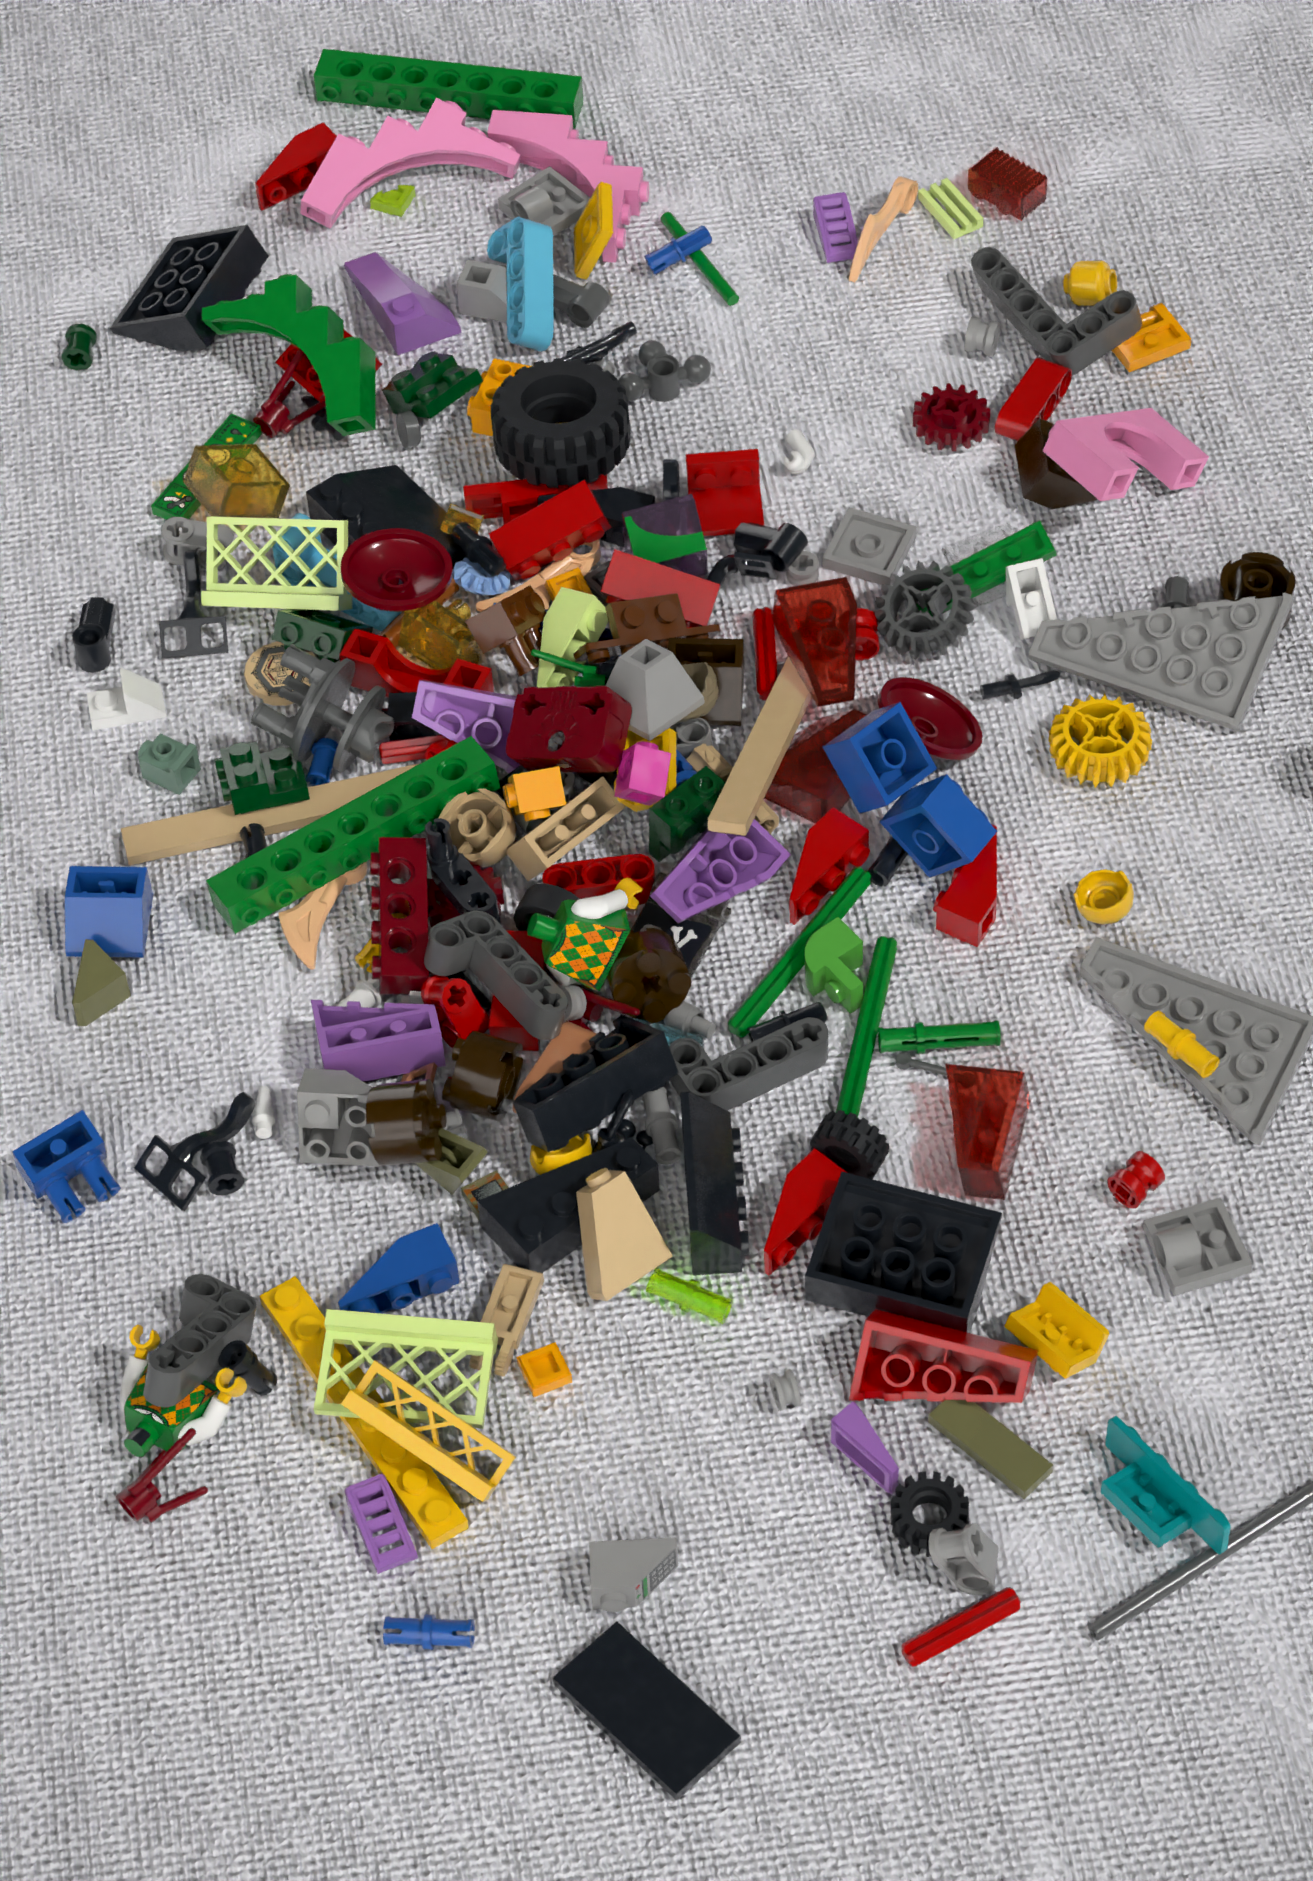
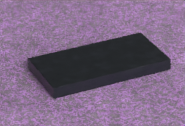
M617 1621L553 1677V1685L676 1801L741 1743V1735Z

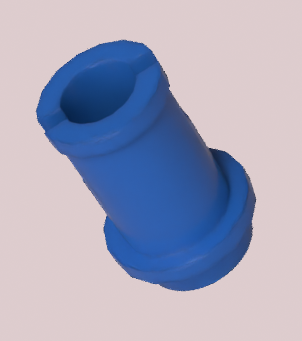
M320 738L317 743L313 744L311 748L313 758L309 772L306 775V782H310L309 785L317 786L330 783L333 760L338 747L336 741L329 738Z

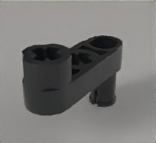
M442 818L434 819L436 832H434L433 825L429 821L425 825V832L429 843L427 859L435 884L460 915L471 911H483L493 916L501 925L497 897L494 891L466 857L459 853L456 846L452 844L449 822Z

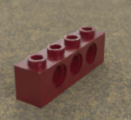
M379 837L378 852H371L370 875L378 876V886H371V910H378V921L371 922V944H379V956H372V979H379V994L409 995L410 991L421 992L423 983L429 977V970L424 965V956L428 943L426 838ZM402 879L406 882L402 884H397L392 882L391 880ZM402 913L407 917L395 918L392 916V914ZM401 947L406 949L407 952L396 953L392 949Z

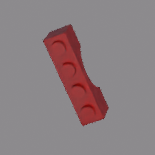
M356 628L339 654L340 661L348 658L355 662L352 687L370 691L374 686L379 685L386 689V697H388V693L417 692L419 680L494 692L492 668L458 658L451 667L446 669L425 668L411 662L400 654L389 638Z

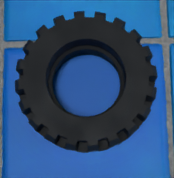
M555 358L553 362L544 363V360L534 362L532 367L527 368L524 366L515 372V376L509 375L492 397L491 421L495 453L505 469L520 480L526 478L529 484L536 486L546 484L548 488L568 485V488H571L583 480L587 483L594 482L598 479L599 475L603 474L606 476L615 468V465L622 461L626 451L629 449L630 422L626 390L608 370L603 372V368L595 363L588 365L580 359L564 361V358Z

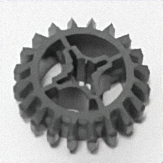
M918 560L916 570L913 571L904 565V575L899 577L891 573L892 585L881 584V591L884 596L876 597L875 603L879 609L874 611L879 622L877 629L880 635L885 636L886 644L889 647L896 646L897 652L901 655L909 651L911 658L916 660L920 653L924 652L925 657L931 660L933 651L939 650V653L945 656L947 653L946 645L951 644L958 648L959 641L957 635L968 637L969 631L965 625L972 624L974 621V616L970 612L975 609L974 600L970 598L972 591L969 585L964 584L963 576L959 573L954 574L952 568L948 565L940 570L938 563L933 560L928 569H925L923 562ZM953 598L951 612L947 619L943 621L941 614L947 608L946 604ZM906 599L908 606L901 613L903 617L897 621L898 610ZM916 604L922 609L927 608L928 611L930 609L933 617L928 612L922 613L921 610L919 611Z

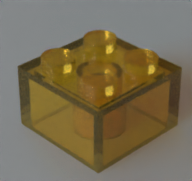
M256 444L195 446L183 480L184 484L210 516L279 518L290 484Z

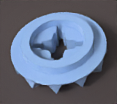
M464 558L463 561L455 563L452 577L459 586L470 593L491 596L501 594L509 589L511 574L505 570L500 572L498 576H491L477 562L472 563L468 558Z

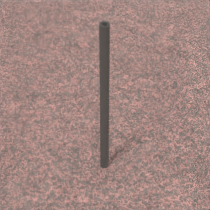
M1313 1481L1230 1534L1228 1547L1225 1552L1219 1555L1211 1547L1090 1624L1088 1629L1093 1638L1099 1641L1313 1502Z

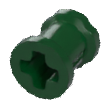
M73 324L67 328L65 334L67 347L63 349L61 359L64 365L72 370H86L93 362L91 348L96 343L97 334L88 325Z

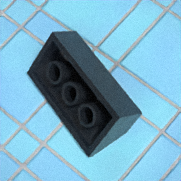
M680 1092L692 1275L742 1272V1256H750L748 1231H740L739 1221H747L745 1196H737L736 1187L744 1186L742 1162H734V1153L741 1152L740 1128L731 1127V1114L729 1111L690 1092Z

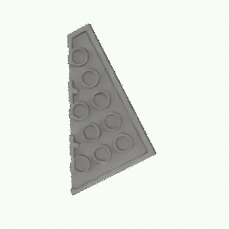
M1096 937L1080 966V976L1252 1143L1261 1145L1313 1039V1016ZM1160 1010L1180 1028L1191 1030L1196 1035V1041L1220 1059L1217 1069L1209 1077L1202 1078L1197 1071L1184 1061L1172 1058L1167 1052L1168 1048L1144 1030L1145 1022L1154 1012Z

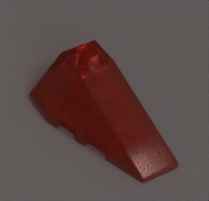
M847 577L775 590L772 620L784 650L818 707L851 701L855 697L857 602Z

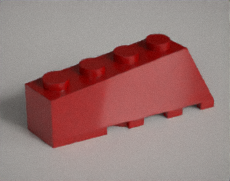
M875 1309L865 1320L848 1401H864L865 1399H884V1401L924 1399L927 1402L966 1400L967 1402L1022 1403L1030 1392L1039 1351Z

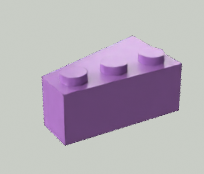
M311 1000L324 1069L345 1070L364 1082L410 1073L433 1062L437 1065V1068L446 1066L442 1035L435 1005L385 1003L384 1008L361 1007L358 1001H348L347 1007L324 1006L323 1000Z

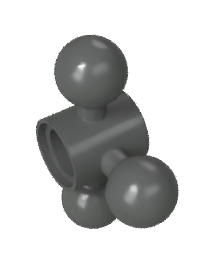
M649 340L641 345L638 353L640 362L647 367L648 376L641 378L637 374L626 373L618 381L624 386L628 401L639 399L644 390L648 389L649 395L654 400L668 402L678 397L680 393V380L687 378L690 382L702 383L710 376L711 365L704 356L693 355L685 361L683 367H679L678 360L666 354V349L662 343L656 340Z

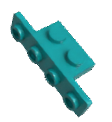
M1118 1416L1109 1419L1105 1445L1127 1467L1102 1481L1100 1493L1157 1548L1191 1528L1217 1554L1220 1555L1225 1552L1228 1547L1231 1525L1224 1513L1219 1509H1214L1199 1494L1191 1482L1185 1481L1170 1467L1163 1455L1154 1452L1141 1439L1139 1433L1133 1427L1127 1426Z

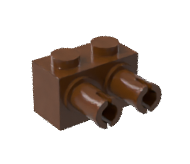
M531 585L465 621L483 654L497 646L500 649L504 648L518 673V677L539 666V658L532 656L531 651L533 649L540 651L542 634L539 627L541 626L540 622L544 620L546 612L542 598L534 592Z

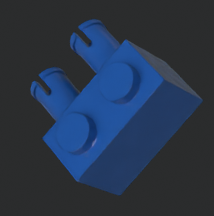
M84 1110L12 1151L16 1168L36 1199L47 1195L63 1223L73 1221L71 1210L76 1218L80 1217L86 1210L68 1184V1181L74 1177L83 1175L99 1202L108 1200L107 1190L113 1197L121 1189L103 1163V1160L107 1158L104 1141Z

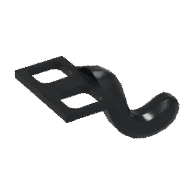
M187 550L183 556L186 580L183 611L176 620L159 621L162 658L229 653L226 616L207 617L200 610L201 572L199 556L195 550ZM220 623L223 628V645L212 648L203 647L201 627L204 624ZM183 626L186 630V648L184 650L168 651L165 648L164 630L167 627Z
M734 552V554L727 555L718 560L706 580L721 584V588L725 578L732 573H737L738 570L741 575L777 580L778 574L771 557Z
M245 1092L238 1094L234 1098L226 1118L219 1125L210 1130L192 1134L172 1146L159 1135H155L134 1169L178 1208L185 1211L207 1178L192 1165L194 1155L213 1142L228 1141L235 1136L250 1118L254 1110L255 1101ZM156 1146L162 1149L168 1156L166 1164L157 1176L146 1168V1160ZM184 1169L194 1178L195 1183L186 1198L182 1200L173 1192L172 1185Z

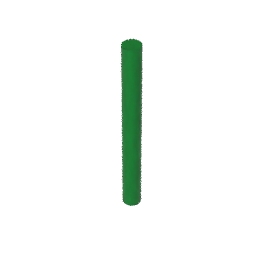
M666 212L661 216L660 221L675 240L687 234L686 230L671 212ZM701 249L688 255L729 306H733L739 301L737 293Z

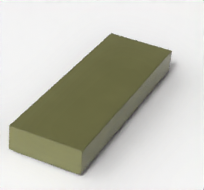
M944 1400L928 1415L929 1424L1024 1500L1053 1473L1052 1463L975 1402Z

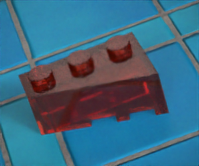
M946 1064L957 1163L965 1196L1005 1200L1031 1102L1025 1072Z

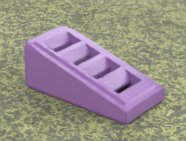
M841 192L814 197L813 217L827 263L853 259L858 239L846 193ZM849 242L847 245L831 246L833 244Z
M853 1401L831 1419V1443L887 1493L892 1495L898 1486L899 1468L859 1406Z
M379 1474L345 1488L347 1505L377 1574L418 1559L417 1552L384 1474ZM387 1509L388 1513L366 1521V1517ZM391 1526L395 1527L394 1530H391L379 1536H372L373 1533H376L378 1531L384 1530ZM399 1540L402 1543V1546L380 1554L378 1551L379 1548Z

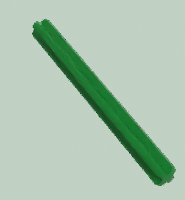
M861 867L853 868L728 1020V1030L731 1034H735L739 1038L747 1036V1027L756 1025L805 965V947L812 934L835 918L839 917L842 919L871 884V874L868 871L863 870Z
M880 936L876 940L836 1113L838 1110H843L846 1115L850 1112L856 1114L857 1118L859 1115L897 952V941L893 937Z

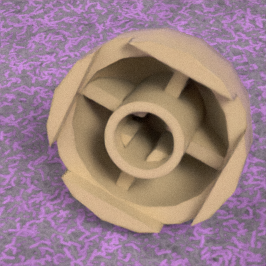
M478 789L479 792L468 795L465 791L455 796L445 805L439 818L449 822L452 844L456 846L459 853L466 857L471 865H479L481 868L497 864L507 856V849L515 841L517 827L513 813L497 793L487 789Z

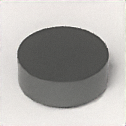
M412 411L398 413L396 417L397 431L403 447L418 446L421 442V431L415 413Z

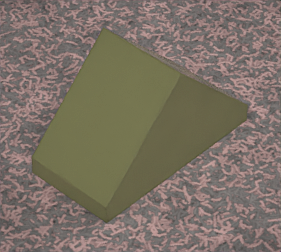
M85 939L72 1002L78 1026L89 1025L131 997L126 973L94 940Z
M439 1128L438 1136L442 1145L441 1159L415 1164L453 1195L488 1152L484 1147Z

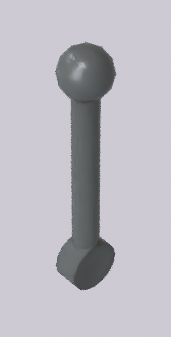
M901 1052L895 1058L896 1066L899 1069L905 1070L909 1067H914L961 1079L965 1085L974 1084L976 1081V1074L972 1070L962 1072L911 1059V1055L907 1052Z

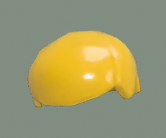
M1107 869L1091 871L1079 881L1074 893V900L1081 915L1086 920L1099 925L1118 922L1128 915L1133 906V886L1123 871L1114 872Z
M586 1133L584 1140L576 1135L569 1140L565 1147L556 1151L547 1152L531 1145V1166L541 1175L592 1154L590 1134Z

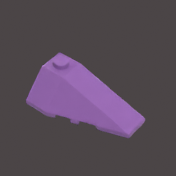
M374 252L344 263L345 270L397 355L462 333L460 325L446 304L378 253Z
M419 680L412 714L413 719L457 743L472 736L495 762V765L504 769L507 773L520 766V764L506 754V742L510 732L517 696Z
M755 819L746 836L708 831L707 827L650 897L677 923H680L768 881L791 854Z

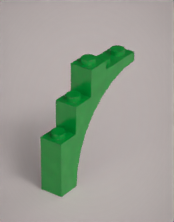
M284 274L279 276L278 279L265 281V294H251L247 298L235 301H219L215 305L202 308V321L218 335L240 332L266 334L288 341L301 349L307 355L318 374L325 396L327 422L342 436L376 430V352L361 338H344V320L329 306L317 305L312 307V289L297 275Z

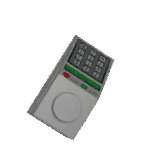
M677 1537L589 1542L592 1608L603 1609L607 1612H619L625 1608L637 1607L678 1567Z

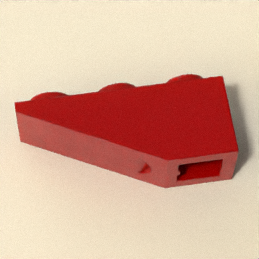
M324 122L295 135L256 181L257 199L261 211L308 189L337 137Z
M834 807L808 830L789 898L790 923L793 925L803 916L812 914L820 900L830 891H835L843 882L845 876L853 868L862 866L869 856V830Z
M997 832L973 862L955 869L951 880L952 884L947 891L942 890L938 894L933 906V911L936 912V930L975 947L980 945L996 920Z
M815 1148L786 1176L764 1248V1273L768 1276L779 1266L785 1267L788 1265L800 1246L807 1240H814L820 1234L841 1171L846 1172Z

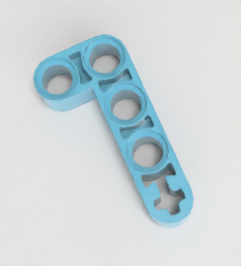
M516 217L492 233L487 245V254L489 259L507 264V338L509 342L542 352L551 344L554 333L553 232L548 225Z
M296 513L291 519L311 518L304 514ZM291 527L282 536L294 551L306 539L297 527ZM317 527L307 528L312 533ZM319 534L317 540L321 543V537ZM276 542L272 549L275 567L278 568L289 555ZM312 544L299 555L311 570L324 558ZM294 561L282 573L286 580L295 586L306 576ZM327 563L316 576L326 587H337V572ZM310 581L306 586H315V584ZM353 596L352 609L341 610L379 631H383L387 625L402 613L370 607Z

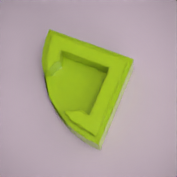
M398 185V189L383 193V190L377 192L370 199L371 209L402 217L416 195L415 186Z

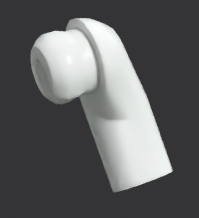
M795 429L786 436V442L793 451H790V458L784 457V465L790 473L797 475L804 473L808 469L815 456V451L802 432Z

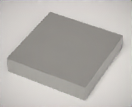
M849 507L822 557V568L880 585H892L891 573L898 574L917 537V526Z

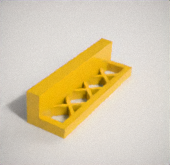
M374 1360L357 1387L351 1389L341 1405L482 1502L490 1498L516 1459V1456L377 1360ZM377 1374H380L392 1383L395 1401L379 1404L364 1394ZM399 1388L412 1397L401 1399ZM419 1401L425 1405L430 1425L414 1428L406 1423L402 1404ZM396 1405L398 1416L390 1412L385 1407ZM434 1412L447 1422L436 1423ZM454 1425L460 1429L465 1449L448 1452L441 1447L437 1428ZM431 1429L433 1441L420 1431ZM469 1436L483 1446L471 1448ZM489 1449L503 1459L490 1480L475 1470L472 1452ZM466 1454L468 1465L457 1458L456 1455Z

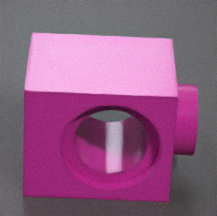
M637 742L624 750L621 764L618 768L614 797L648 806L665 797L671 753L658 750L659 746L650 742Z

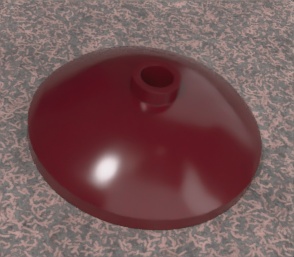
M402 528L382 529L358 538L346 549L341 560V579L347 591L354 598L370 607L392 612L410 611L434 602L447 590L452 580V560L446 548L427 534Z
M908 677L891 679L880 690L877 700L879 709L901 702L932 758L944 761L967 759L973 756L982 744V731L974 715L964 704L945 690L926 681Z

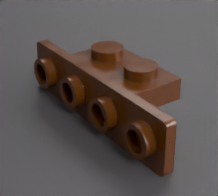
M678 593L611 602L605 607L613 639L586 643L573 655L576 662L588 660V663L591 665L608 661L611 656L623 655L645 639L668 650L669 638H713L721 630L719 624L687 628Z

